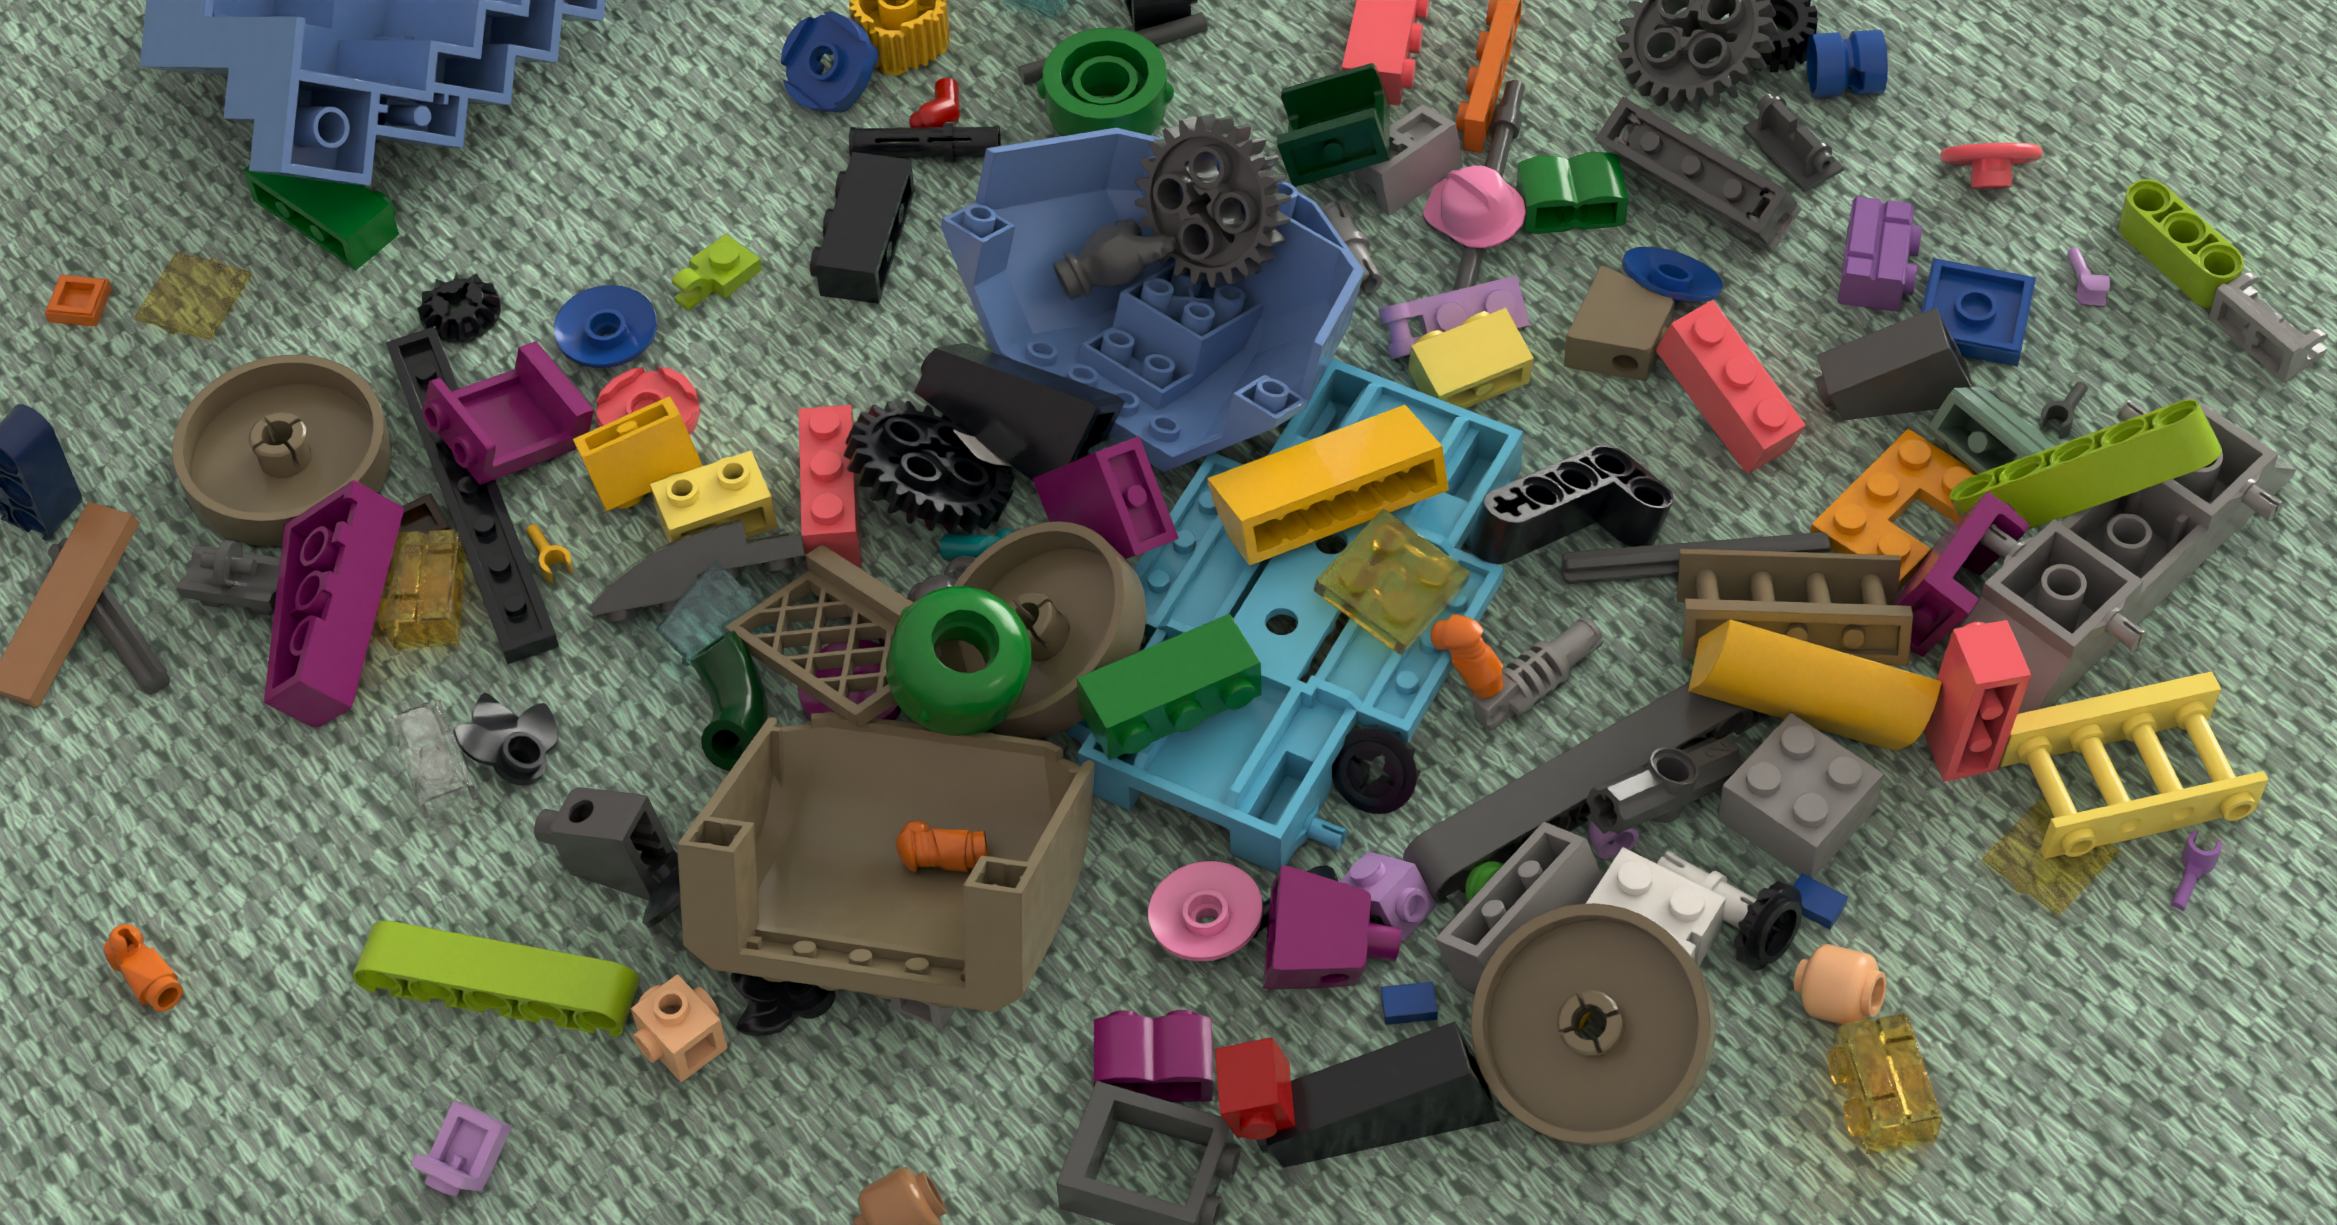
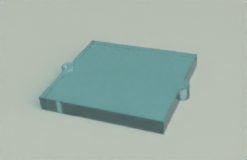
M714 561L706 568L655 630L683 657L682 664L684 666H692L689 660L715 639L726 633L725 626L759 603L751 596V588H743L717 561ZM777 624L760 626L751 634L771 633Z

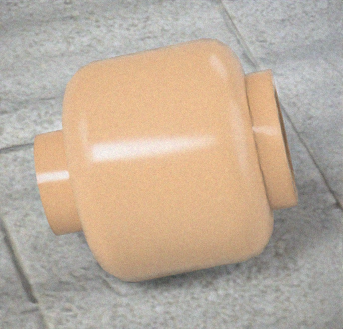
M1823 944L1817 948L1809 960L1802 959L1797 966L1794 976V990L1796 993L1801 994L1802 1006L1810 1017L1845 1026L1857 1027L1866 1021L1868 1016L1875 1017L1882 1007L1886 993V975L1884 972L1879 971L1878 964L1873 955L1830 944Z

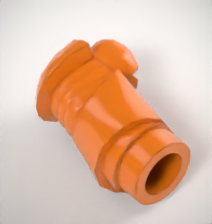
M1458 614L1451 615L1448 620L1437 621L1433 625L1430 634L1433 646L1440 651L1449 650L1452 657L1451 663L1455 666L1466 686L1471 689L1475 697L1486 699L1497 695L1504 687L1502 679L1503 664L1492 648L1483 641L1481 637L1483 627L1476 620Z
M914 820L903 826L901 833H899L896 839L898 856L905 867L914 873L917 872L918 867L924 866L927 868L939 866L946 871L971 872V869L974 868L981 855L989 856L985 830L972 832L970 829L932 828L930 831L928 824Z
M122 924L112 929L109 934V940L104 945V953L112 969L122 972L124 979L141 1005L152 1006L158 1012H164L173 1008L179 1002L183 993V988L177 981L178 976L153 947L150 949L146 947L143 934L137 927L130 924Z

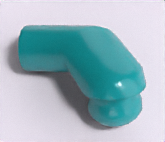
M1009 528L1000 529L996 532L995 536L946 533L940 541L941 557L944 560H953L958 556L965 555L978 557L991 545L1015 532V530Z

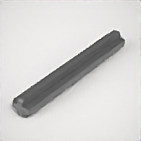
M63 538L58 544L50 546L48 554L53 564L68 538ZM105 586L90 613V617L142 691L152 695L158 692L159 689L169 685L170 677L167 674V670L111 591Z

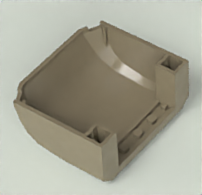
M836 712L811 714V724L777 727L776 717L768 718L677 844L683 946L712 970L758 976L771 982L790 981L817 985L822 989L830 991L843 989L869 993L883 999L902 998L929 1002L941 1008L955 1006L996 1012L1023 997L1058 931L1076 889L1086 853L1090 827L1095 762L1088 760L1079 766L1064 759L1063 748L1048 741L983 732L971 735L949 736L933 732L917 723L874 718L861 728H858ZM914 820L928 824L930 831L932 828L970 829L972 832L985 830L989 856L981 855L974 868L971 869V872L946 871L939 866L936 868L924 866L918 867L917 872L914 873L905 867L898 856L896 839L899 833H901L903 826Z

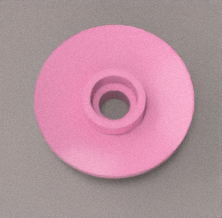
M1218 861L1196 862L1175 870L1157 886L1148 907V920L1156 941L1169 953L1190 961H1212L1237 952L1256 934L1263 916L1262 897L1255 881L1240 868ZM1204 917L1216 918V920L1210 923H1199Z

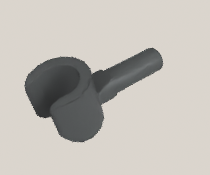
M2077 382L2063 402L2052 401L2047 403L2041 412L2040 430H2043L2048 420L2059 419L2063 421V424L2060 427L2058 438L2063 439L2067 437L2072 429L2074 408L2087 392V385L2083 382Z

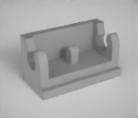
M1422 104L1390 126V160L1354 170L1359 192L1366 197L1374 189L1378 207L1390 216L1446 178V175L1452 170L1461 168L1463 162L1456 123Z
M2252 271L2245 272L2227 285L2224 283L2217 288L2208 319L2282 382H2286L2325 356L2327 348L2321 342L2328 337V334L2321 328H2317L2307 335H2303L2257 296L2258 291L2252 285L2259 280V277Z

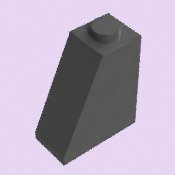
M1937 307L1817 354L1822 371V376L1815 378L1819 395L1825 407L1835 405L1843 421L1939 409L1954 388L1967 387L1969 389L1974 387L1967 363Z

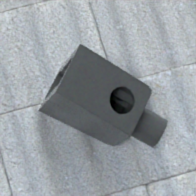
M577 787L570 791L559 811L542 810L534 826L536 840L555 845L571 875L646 900L650 899L658 883L650 873L673 850V846L648 796L642 794Z

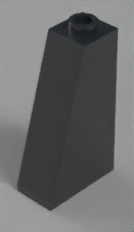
M967 343L934 348L922 363V376L914 393L1032 481L1035 477L1102 450L1125 403L1122 398L1115 394Z
M1454 1021L1292 1080L1295 1127L1278 1130L1272 1137L1256 1141L1262 1153L1271 1151L1280 1165L1285 1168L1500 1120L1490 1088L1483 1078L1476 1056Z

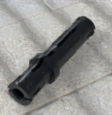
M944 122L943 127H850L849 131L850 157L852 152L896 158L944 157L945 162H955L956 157L985 156L986 148L1001 146L999 125H993V127H956L955 122ZM886 142H917V143H886Z

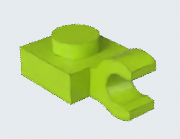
M724 234L689 259L690 268L682 269L671 279L672 284L682 291L674 297V301L689 311L714 291L725 299L762 270L761 259L728 234Z

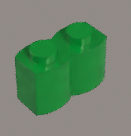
M1587 152L1569 159L1560 156L1540 155L1518 163L1516 190L1524 199L1526 215L1523 225L1525 232L1544 234L1565 232L1573 228L1586 230L1618 227L1625 224L1628 196L1618 155L1608 152Z

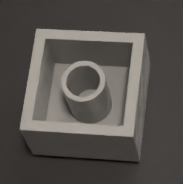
M1790 713L1723 784L1718 820L1797 874L1801 875L1803 873L1813 879L1877 809L1884 773L1793 713Z

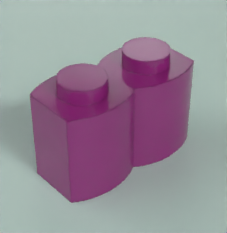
M1119 1010L1105 1017L1094 1019V1086L1096 1081L1169 1102L1213 1101L1212 1018L1198 1015L1190 1010H1175L1169 1012L1166 1016L1152 1019L1140 1016L1133 1011Z

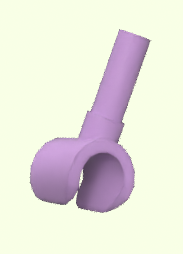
M2076 247L2071 248L2067 254L2078 280L2077 300L2079 304L2106 306V292L2110 288L2109 276L2091 274L2080 249Z

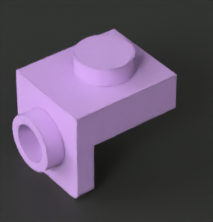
M1368 851L1362 858L1357 860L1351 866L1349 872L1339 881L1368 891L1371 894L1370 914L1381 917L1383 923L1387 926L1400 927L1401 942L1411 935L1436 906L1435 900L1414 863Z
M453 1101L429 1155L415 1154L411 1166L428 1174L424 1182L426 1185L445 1194L457 1197L461 1189L481 1192L492 1173L512 1126L463 1102Z

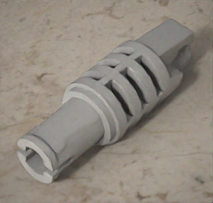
M1581 617L1569 629L1550 642L1544 640L1543 642L1538 641L1529 650L1518 656V659H1514L1506 668L1502 669L1504 687L1497 695L1486 699L1477 697L1473 699L1475 720L1491 731L1514 714L1520 716L1534 707V704L1539 703L1546 695L1556 690L1557 686L1560 687L1568 681L1571 668L1576 663L1602 646L1603 641L1600 640L1602 639L1600 629L1587 617Z

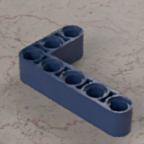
M17 404L0 422V514L3 515L1 520L28 533L32 529L44 534L42 539L46 541L80 505L83 499L51 424L33 408L24 404Z

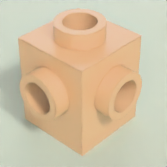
M678 974L663 985H656L647 990L641 996L638 1003L631 1008L637 1032L632 1035L635 1044L651 1063L660 1059L681 1083L728 1048L721 1019L718 1017L719 1010L713 999L700 986L693 990Z

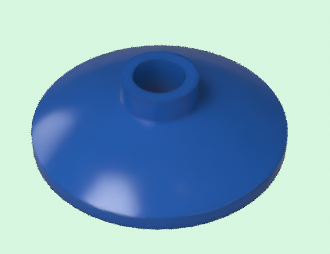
M1637 247L1628 250L1622 260V267L1630 278L1655 293L1671 297L1675 302L1674 306L1678 305L1679 301L1706 302L1714 300L1720 295L1723 287L1721 278L1714 270L1704 263L1676 251L1657 247Z
M618 285L597 286L576 294L561 307L554 322V336L560 351L571 361L591 368L616 367L634 360L650 346L657 331V317L651 302L640 292Z

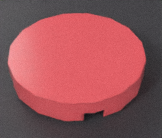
M644 367L630 369L612 378L600 391L596 410L598 428L670 396L690 435L695 430L700 416L696 389L686 376L670 368L657 367L658 371L646 372Z

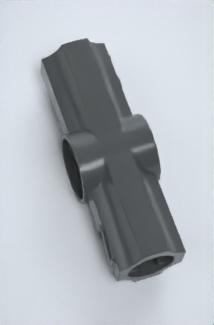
M1711 737L1682 750L1673 747L1658 748L1652 752L1647 765L1591 789L1586 800L1591 811V821L1603 834L1609 831L1619 834L1649 820L1661 823L1672 822L1679 817L1684 805L1722 789L1723 784L1741 766L1739 749L1727 737L1722 739Z

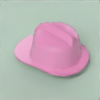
M1477 165L1460 170H1452L1446 175V178L1435 184L1423 211V217L1432 227L1464 246L1482 249L1500 245L1513 237L1523 225L1526 215L1524 199L1507 184L1497 171L1486 166Z

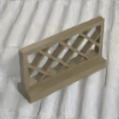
M821 544L805 555L809 571L725 626L726 633L735 630L749 654L858 728H861L896 703L886 677V659L895 626L901 618V611L914 602ZM811 592L819 597L817 604L793 606L794 603ZM852 618L851 625L825 627L827 619ZM815 620L813 629L788 631L789 623ZM777 624L776 632L751 634L760 626ZM879 638L885 640L884 647L858 649L860 640ZM952 640L942 643L934 650L936 657L946 667L957 672L967 671L959 641ZM847 642V648L844 651L820 653L822 644ZM809 646L808 654L783 655L784 648ZM881 664L879 673L853 675L855 666ZM843 667L841 676L816 677L817 670ZM876 690V693L858 705L849 700L850 692Z

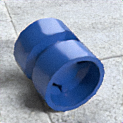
M1882 30L1852 31L1848 39H1844L1839 32L1810 34L1806 49V69L1812 98L1842 96L1846 88H1849L1854 95L1883 94L1887 84L1888 60L1886 42Z

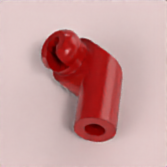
M942 78L935 83V100L923 104L919 107V111L911 114L909 119L910 128L943 127L944 122L958 123L960 104L959 85L956 80Z

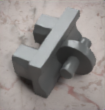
M224 540L219 548L195 545L188 572L180 580L177 589L181 598L200 600L204 606L220 608L225 604L251 608L252 613L271 616L275 610L281 558L245 553L242 551V546L239 542Z

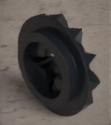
M456 272L452 281L443 282L436 279L435 287L432 291L422 292V305L417 309L424 329L435 326L440 340L464 342L485 334L495 325L501 313V301L493 282L484 283L477 273L468 279H463ZM467 298L468 307L459 306L456 311L451 312L450 303L459 304L462 299Z
M1378 725L1359 730L1355 728L1346 735L1344 746L1332 764L1334 784L1341 796L1349 804L1361 811L1372 814L1393 812L1405 805L1415 793L1417 779L1421 772L1416 768L1414 761L1415 749L1406 747L1400 740L1399 732L1389 733L1380 730ZM1383 754L1385 756L1384 761L1386 762L1383 766V771L1389 777L1382 774L1377 780L1374 779L1368 785L1366 782L1370 777L1368 773L1371 766L1364 759L1372 762L1376 757Z
M1780 881L1772 884L1769 889L1763 888L1759 891L1757 900L1753 905H1747V914L1743 920L1738 922L1740 932L1735 937L1733 945L1737 949L1736 960L1754 971L1765 968L1785 953L1794 940L1801 923V893L1797 888Z

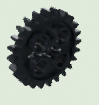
M887 401L884 410L874 404L871 406L869 413H860L845 442L847 447L844 457L850 459L847 470L860 474L856 485L859 487H872L873 492L870 499L872 501L885 499L889 502L888 513L892 514L902 510L906 513L907 523L912 524L917 518L924 520L926 527L930 531L934 530L937 523L942 524L949 534H954L958 525L968 534L973 533L976 525L986 530L991 521H999L1014 492L1011 489L1014 477L1007 474L1010 466L996 465L977 458L953 430L969 436L972 435L953 423L944 414L942 417L936 416L932 407L927 404L923 412L917 411L910 401L905 402L902 410L891 401Z

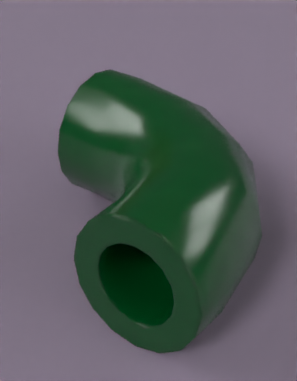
M731 630L715 639L689 660L704 683L713 706V719L704 729L701 736L702 749L711 763L723 770H731L768 719V701L759 671L735 630Z

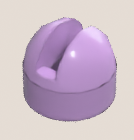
M1592 821L1589 825L1588 835L1590 842L1599 857L1603 859L1618 855L1622 847L1631 850L1639 838L1635 827L1619 834L1613 831L1603 834ZM1612 840L1614 841L1613 845H1610L1609 843H1607V842H1610V841H1612Z

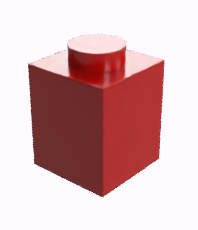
M1273 1037L1215 1049L1220 1115L1237 1138L1244 1137L1251 1140H1261L1272 1137L1278 1130L1295 1127L1290 1064Z

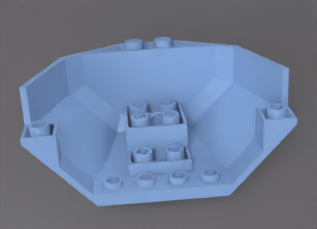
M1111 128L986 148L976 201L942 218L941 230L993 353L1122 398L1125 403L1108 438L1119 444L1139 436L1150 464L1163 472L1274 429L1306 409L1350 325L1364 275V269L1315 201L1299 193L1289 183L1283 182L1277 186L1278 193L1291 196L1290 202L1279 205V211L1291 218L1290 223L1276 226V230L1282 234L1285 241L1282 244L1271 246L1270 248L1275 255V259L1260 264L1262 271L1245 277L1244 281L1230 285L1226 283L1216 287H1210L1208 281L1195 285L1191 283L1190 273L1178 277L1174 275L1176 260L1162 264L1157 260L1148 265L1140 276L1130 283L1117 287L1094 286L1091 288V293L1088 297L1082 295L1071 301L1058 280L1053 263L1064 258V253L1078 255L1088 238L1102 226H1111L1116 221H1124L1126 219H1134L1138 224L1141 219L1148 216L1146 208H1140L1134 203L1135 200L1146 197V190L1135 184V179L1149 176V172L1141 165L1140 161L1143 158L1155 156L1149 144L1151 141L1163 138L1120 128ZM1215 158V165L1217 167V170L1220 172V165L1218 159ZM1179 184V191L1183 198V190ZM1241 203V211L1243 216L1246 218V211L1244 205ZM1140 227L1143 237L1154 234L1152 227ZM1205 230V238L1209 243V236Z

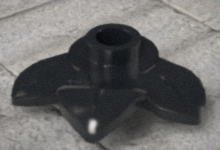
M483 693L478 699L472 712V724L457 725L453 729L458 746L468 757L476 762L492 766L495 772L505 781L522 786L533 784L542 777L547 767L546 753L555 746L558 740L556 721L547 704L540 703L534 705L518 717L488 693Z
M731 973L730 975L734 987L746 999L750 1000L736 1026L739 1032L746 1035L760 1036L779 1033L789 1026L797 1016L805 1019L819 1017L831 1008L836 996L835 991L825 990L817 985L790 981L771 982L762 977Z

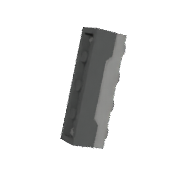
M1622 97L1595 138L1606 152L1618 155L1620 163L1773 252L1802 210L1788 190ZM1627 125L1626 132L1624 133L1622 138L1619 139L1622 129Z

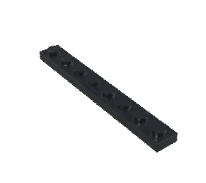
M434 326L386 342L391 361L507 665L559 647L553 625L496 480L480 485L467 468H463L457 463L449 446L438 433H434L429 429L424 420L423 405L426 401L429 381L441 378L451 391L460 389L436 327Z

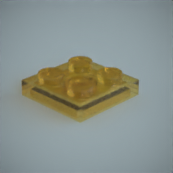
M1382 508L1316 579L1313 591L1402 656L1467 584L1471 572Z

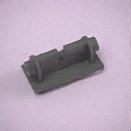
M1767 94L1761 98L1757 104V109L1760 111L1759 118L1743 126V130L1803 192L1844 171V167L1832 156V148L1827 143H1822L1805 125L1798 121V118L1786 107V101L1781 96L1774 97L1772 94Z

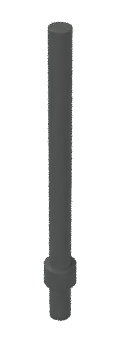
M1510 80L1506 83L1501 105L1494 110L1490 124V132L1493 136L1485 166L1497 171L1502 178L1512 139L1518 137L1523 119L1520 107L1525 85L1518 80ZM1464 246L1453 291L1476 285L1484 249Z

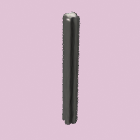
M1816 532L1573 551L1562 555L1561 568L1564 581L1568 584L1678 576L1680 549L1831 553V545L1826 533Z

